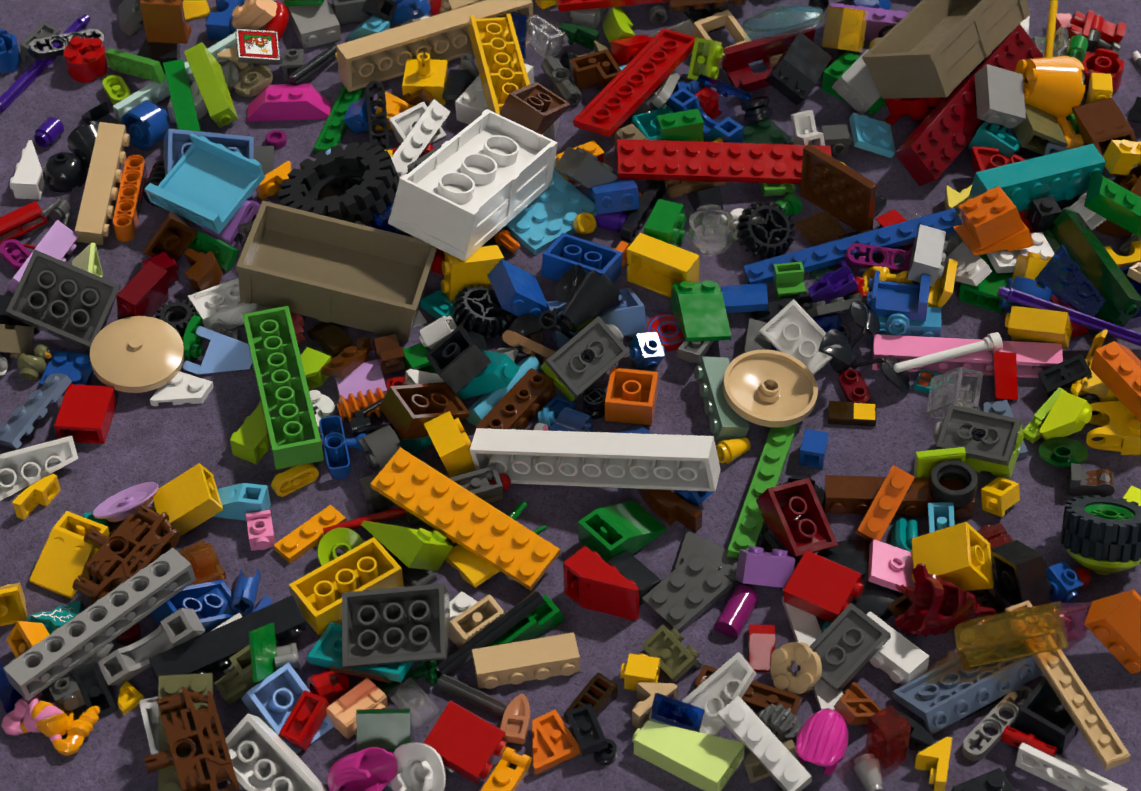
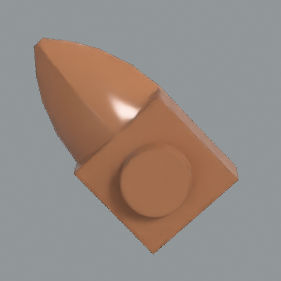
M521 693L507 706L500 729L505 732V742L525 745L530 726V706L526 696Z

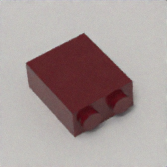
M149 261L116 295L118 320L132 316L153 317L157 309L161 308V305L169 300L168 271Z

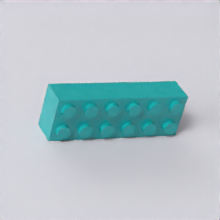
M1089 144L975 173L968 200L997 186H1000L1017 207L1018 212L1029 210L1032 200L1053 196L1056 202L1064 199L1070 200L1075 196L1087 193L1092 172L1095 171L1102 174L1106 161L1094 144Z

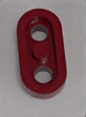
M853 369L842 371L839 375V386L847 402L870 403L871 392L862 374Z

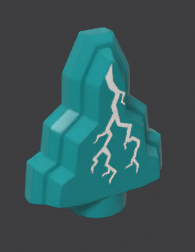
M84 600L71 601L68 605L57 606L52 611L35 613L28 616L27 622L43 623L49 634H52L56 629L62 627L77 614L84 611Z

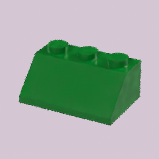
M1095 171L1092 172L1084 207L1140 238L1141 197Z

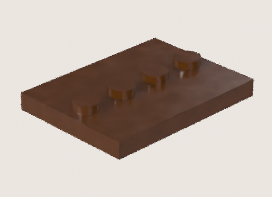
M806 145L803 148L800 196L856 231L873 230L877 184L813 145Z

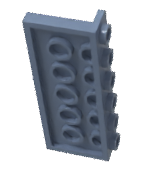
M1011 627L897 688L892 693L896 702L925 720L927 732L932 735L1039 677L1043 673L1015 629Z

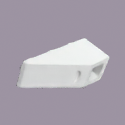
M29 140L26 148L22 150V158L16 165L14 177L10 179V189L13 190L15 198L40 200L46 184L33 142Z

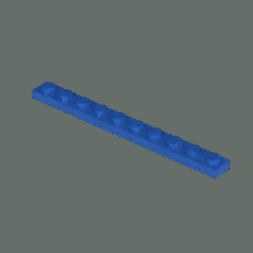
M955 208L744 265L743 272L749 284L773 282L774 264L802 262L804 273L839 264L840 260L845 259V250L852 244L859 243L894 249L914 243L920 224L946 231V234L955 232L953 226L962 225V222ZM855 249L851 255H854V259H857L859 256H867V253L864 255L857 254Z

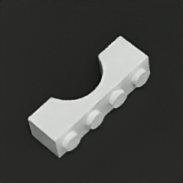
M739 695L718 713L722 723L758 758L784 791H802L812 782V776Z

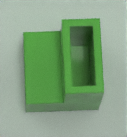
M802 262L774 264L773 287L777 300L796 297L798 294L806 292Z

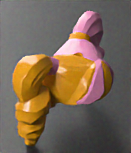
M40 692L29 701H26L24 698L19 699L14 705L15 709L7 713L2 720L1 727L6 734L16 736L29 732L43 733L50 738L55 750L62 755L70 756L80 750L85 737H88L94 730L93 726L99 720L98 714L100 709L98 706H92L82 713L78 720H74V713L72 711L65 713L57 708L55 703L42 701V694ZM67 733V734H68L67 738H66V739H62V736Z

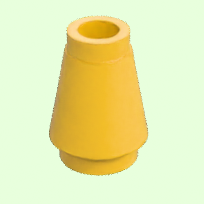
M746 437L719 441L716 445L719 462L729 464L751 449L750 441Z

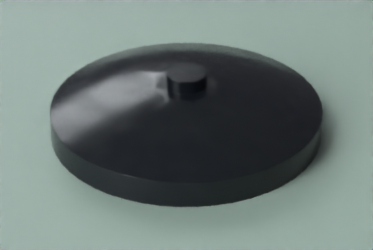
M864 540L837 542V547L817 553L819 556L861 573L864 589L858 599L855 598L852 602L854 606L865 614L871 611L881 620H885L893 615L887 609V606L904 594L868 581L871 542Z

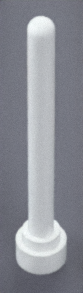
M998 332L988 334L987 337L979 342L896 363L893 366V370L899 373L985 349L987 351L991 350V352L1000 351L1003 349L1002 338Z

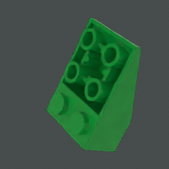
M634 500L598 508L578 521V541L592 552H597L606 563L625 551L633 555L667 531L666 527Z

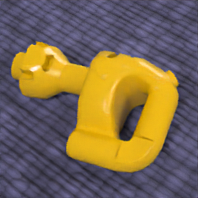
M873 266L867 268L862 275L865 281V285L862 288L866 294H868L870 278L875 277V270L880 271V281L914 284V281L907 279L908 271L890 274L887 267Z

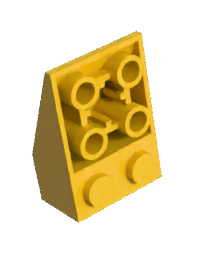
M66 511L52 528L29 582L72 599L77 590L72 588L75 579H78L79 575L86 577L85 565L99 550L84 542L86 532H89L90 528H94L105 536L110 537L109 528Z

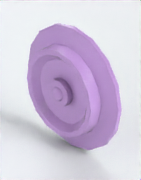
M145 482L116 493L94 509L93 517L97 519L106 518L109 522H117L126 519L130 514L135 515L137 509H141L140 505L144 504L148 507L153 502L152 496L158 491V483Z

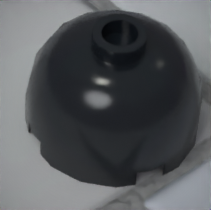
M60 152L54 154L47 159L43 168L45 184L54 192H71L72 188L83 186L87 179L86 168L82 160L73 153Z

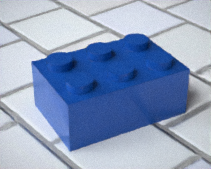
M562 233L543 253L541 276L558 282L570 268L581 265L586 274L591 270H596V275L601 276L604 274L614 283L621 275L623 252Z

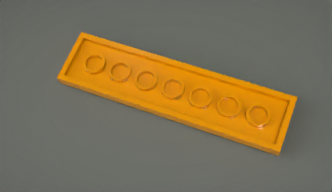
M401 447L370 483L372 489L437 531H440L530 591L560 554L558 547Z

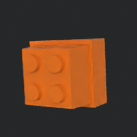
M1000 186L989 189L985 193L971 198L958 206L963 224L953 226V228L974 256L1006 249L1008 252L1034 246L1029 229L1023 223L1017 207Z

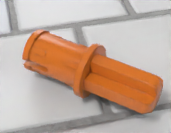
M501 229L492 237L497 245H503L512 253H516L520 249V244L511 237L510 232L506 229Z

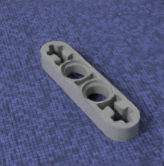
M675 70L659 85L651 100V103L658 109L669 99L681 76Z
M1022 685L1009 692L965 737L962 745L963 756L970 761L983 759L1000 741L1006 726L1008 725L1013 728L1016 725L1019 708L1025 702V699H1022L1018 706H1016L1017 697L1022 698L1024 696L1027 699L1032 690ZM1001 711H1009L1013 714V718L1004 719L999 713ZM992 727L998 733L994 736H989L984 733L983 729ZM980 739L981 743L979 749L975 748L974 750H971L970 746H976Z

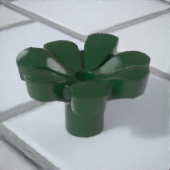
M419 661L421 667L413 669L415 679L425 677L429 686L437 684L440 678L436 666L434 667L437 661Z

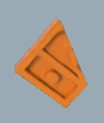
M556 710L532 720L533 769L535 775L581 754L577 741Z

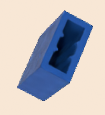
M502 259L488 274L502 309L517 316L531 314L538 319L542 312L550 309L534 275Z

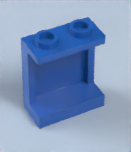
M617 178L616 181L587 188L588 198L595 202L597 214L640 208L638 187L633 179Z
M875 270V277L870 278L867 305L871 306L876 315L889 317L892 314L898 313L907 316L911 320L926 321L931 275L921 274V283L916 285L880 281V271Z

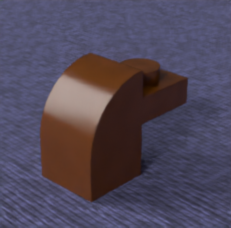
M189 248L184 255L191 267L184 274L191 287L199 292L219 285L223 272L214 254L209 251L205 255L202 252L198 253Z
M396 334L373 340L375 356L378 359L382 374L405 369L403 347L399 346Z

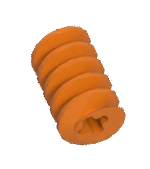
M380 387L376 388L375 395L368 389L366 397H364L361 391H358L356 399L352 393H349L347 401L343 395H340L337 409L342 419V424L344 425V418H347L350 422V418L355 416V411L363 410L384 398V393ZM380 406L368 412L366 416L371 418L372 412H375L379 418L381 416Z

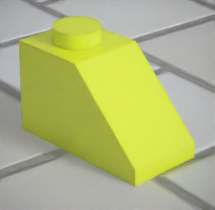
M1061 391L1042 424L1039 433L1047 440L1055 437H1065L1081 431L1084 425L1090 421L1093 409L1087 400Z

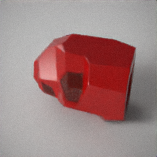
M327 671L310 676L307 679V688L311 693L326 698L329 704H331L348 692L351 679L343 671Z

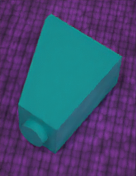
M483 350L491 360V363L483 372L476 375L465 388L460 389L456 395L464 400L506 388L520 368L507 354Z

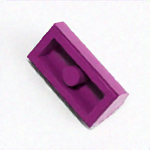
M738 585L717 619L714 630L738 639L758 603L757 593L748 586Z

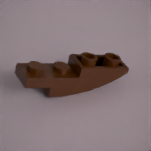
M637 489L648 507L670 526L677 520L695 533L702 527V511L697 506L691 505L682 499L679 494L671 490Z

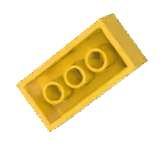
M375 537L289 584L290 595H293L303 617L318 636L324 633L331 622L342 623V593L404 587L402 568Z

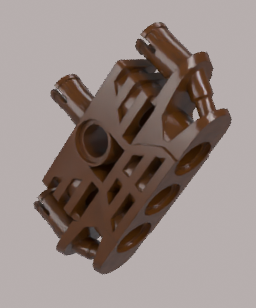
M142 504L140 505L141 509H137L135 516L130 514L110 537L105 536L94 528H90L89 532L87 531L84 536V542L99 550L85 565L86 577L79 575L78 579H75L72 588L91 598L90 603L93 605L98 599L103 598L117 588L118 585L124 583L138 573V571L158 559L162 554L175 548L179 541L180 533L177 529L173 530L167 512H163L160 515Z
M181 687L182 692L156 699L170 749L144 756L148 774L175 765L182 791H198L197 789L200 788L203 791H218L217 784L229 780L230 784L220 791H240L212 692L208 691L207 695H202L198 692L188 691L186 687ZM193 703H208V707L197 710ZM180 710L181 715L176 716V712L173 711ZM173 712V713H171V717H172V718H168V719H167L166 715H163V714H167V713ZM193 718L196 730L192 732L188 719ZM199 742L203 751L201 755L197 754L195 746ZM183 749L191 750V754L188 757L181 758L178 756V753ZM207 766L210 779L205 780L202 767Z

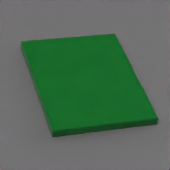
M269 623L249 632L253 682H259L278 670L274 657H277L274 623Z

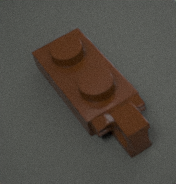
M360 337L356 340L355 345H350L335 358H332L330 362L322 367L323 375L344 379L368 359L369 352L373 350L370 341L371 337Z

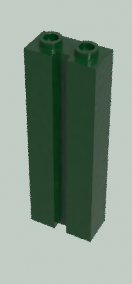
M1063 209L1053 221L1055 226L1052 230L1047 229L1043 235L1056 257L1061 259L1060 264L1068 265L1065 282L1074 295L1079 296L1082 306L1089 312L1090 316L1124 327L1141 308V296L1081 215L1077 212Z

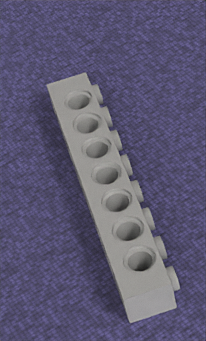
M174 548L162 554L151 564L138 571L127 581L118 585L117 588L103 598L98 599L93 605L77 614L69 622L56 629L52 634L6 665L3 669L9 683L26 701H29L196 581L191 563Z

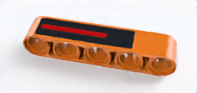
M140 155L129 156L124 164L113 216L115 235L120 242H129L136 235L143 201V190L147 181L146 164L144 158Z

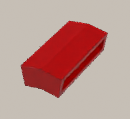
M36 201L0 217V244L48 223L45 215H41L42 209Z

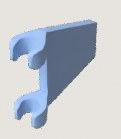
M199 326L196 334L210 340L202 364L200 366L190 361H185L183 365L184 370L199 375L250 369L252 360L247 343Z

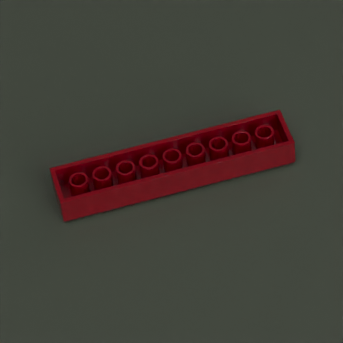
M1021 24L952 90L949 96L944 97L895 152V155L919 186L937 180L985 122L977 117L975 74L986 64L1015 72L1019 60L1044 57Z

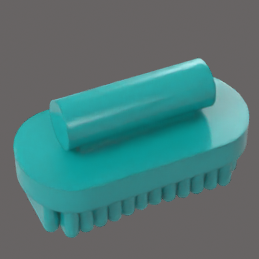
M900 518L896 521L895 525L890 527L891 545L911 552L912 538L918 537V522L916 520L908 522L904 518Z

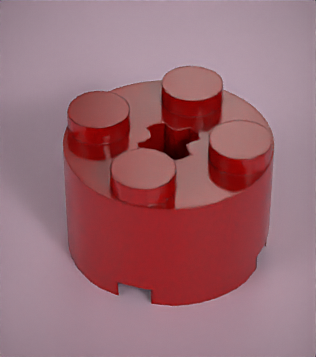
M74 37L64 49L63 54L67 72L73 80L88 83L95 81L94 78L99 76L102 78L107 73V57L101 39Z
M1095 49L1094 53H1086L1082 62L1084 67L1082 73L1085 76L1083 85H1086L1085 92H1088L1092 73L1111 74L1112 95L1119 89L1124 70V60L1122 59L1121 61L1118 58L1119 54L1108 49Z

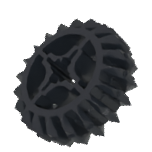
M762 201L750 204L748 208L742 211V215L738 217L737 221L739 223L735 229L739 232L736 237L742 238L740 245H746L745 252L751 250L753 257L759 254L761 260L766 257L770 259L775 256H781L789 250L794 241L795 231L791 229L795 223L789 222L791 215L785 216V209L780 211L778 204L772 207L770 201H767L765 204ZM754 217H762L760 222H751ZM779 238L778 243L769 244L771 239Z
M479 284L477 287L474 285H470L469 288L464 287L456 295L452 305V317L456 319L455 323L461 324L468 331L483 335L485 339L489 336L495 338L497 335L502 336L509 329L513 320V314L501 308L495 291L491 290L489 286L484 288Z

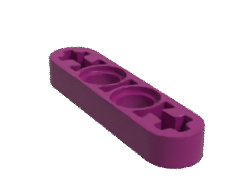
M856 243L850 245L845 250L844 256L846 262L850 265L867 268L880 266L887 267L889 271L902 272L909 271L908 266L912 251ZM856 249L857 254L864 255L867 253V256H859L857 259H854V255H851V253ZM879 252L883 257L882 263H875L872 260V253ZM899 255L903 257L904 265L902 267L895 265L894 256Z

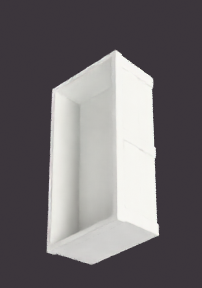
M486 109L481 113V116L451 140L443 143L441 148L411 172L400 178L388 224L465 262L552 185L557 142Z

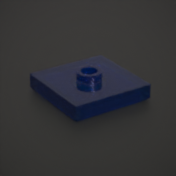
M701 74L697 79V82L717 89L716 92L724 97H728V94L746 101L751 99V93Z

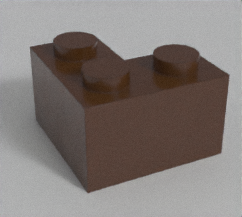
M608 49L569 60L571 79L579 91L597 86L601 92L622 71Z

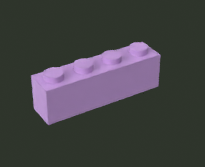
M56 220L34 250L65 262L66 259L63 256L65 254L70 255L77 246L74 242L79 235L59 220ZM33 252L5 287L11 293H15Z

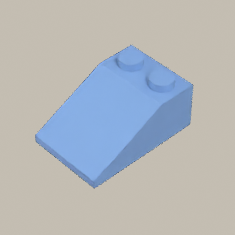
M288 662L247 691L241 700L252 715L262 718L278 735L303 691H310ZM328 716L325 717L311 743L335 726ZM281 738L296 754L302 751V749Z

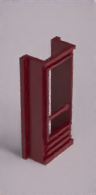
M806 25L724 48L722 67L737 94L741 96L744 93L771 86L765 81V78L772 70L769 60L766 58L783 54L799 32L814 42L816 32L814 25ZM831 58L825 70L830 66V63L833 62V58ZM763 60V64L766 65L769 71L754 74L749 63Z

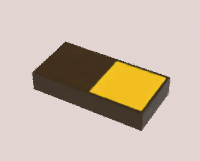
M829 401L828 424L876 426V403Z

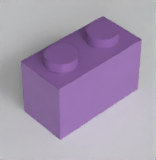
M749 546L748 550L740 549L736 580L745 584L785 588L793 574L795 558L787 555L788 551L773 549L772 553L763 552L764 548Z

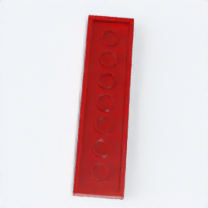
M663 28L573 119L574 127L610 137L693 51L695 37Z

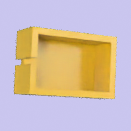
M639 233L627 248V264H629L627 266V281L671 298L672 283H681L683 281L699 282L700 255Z

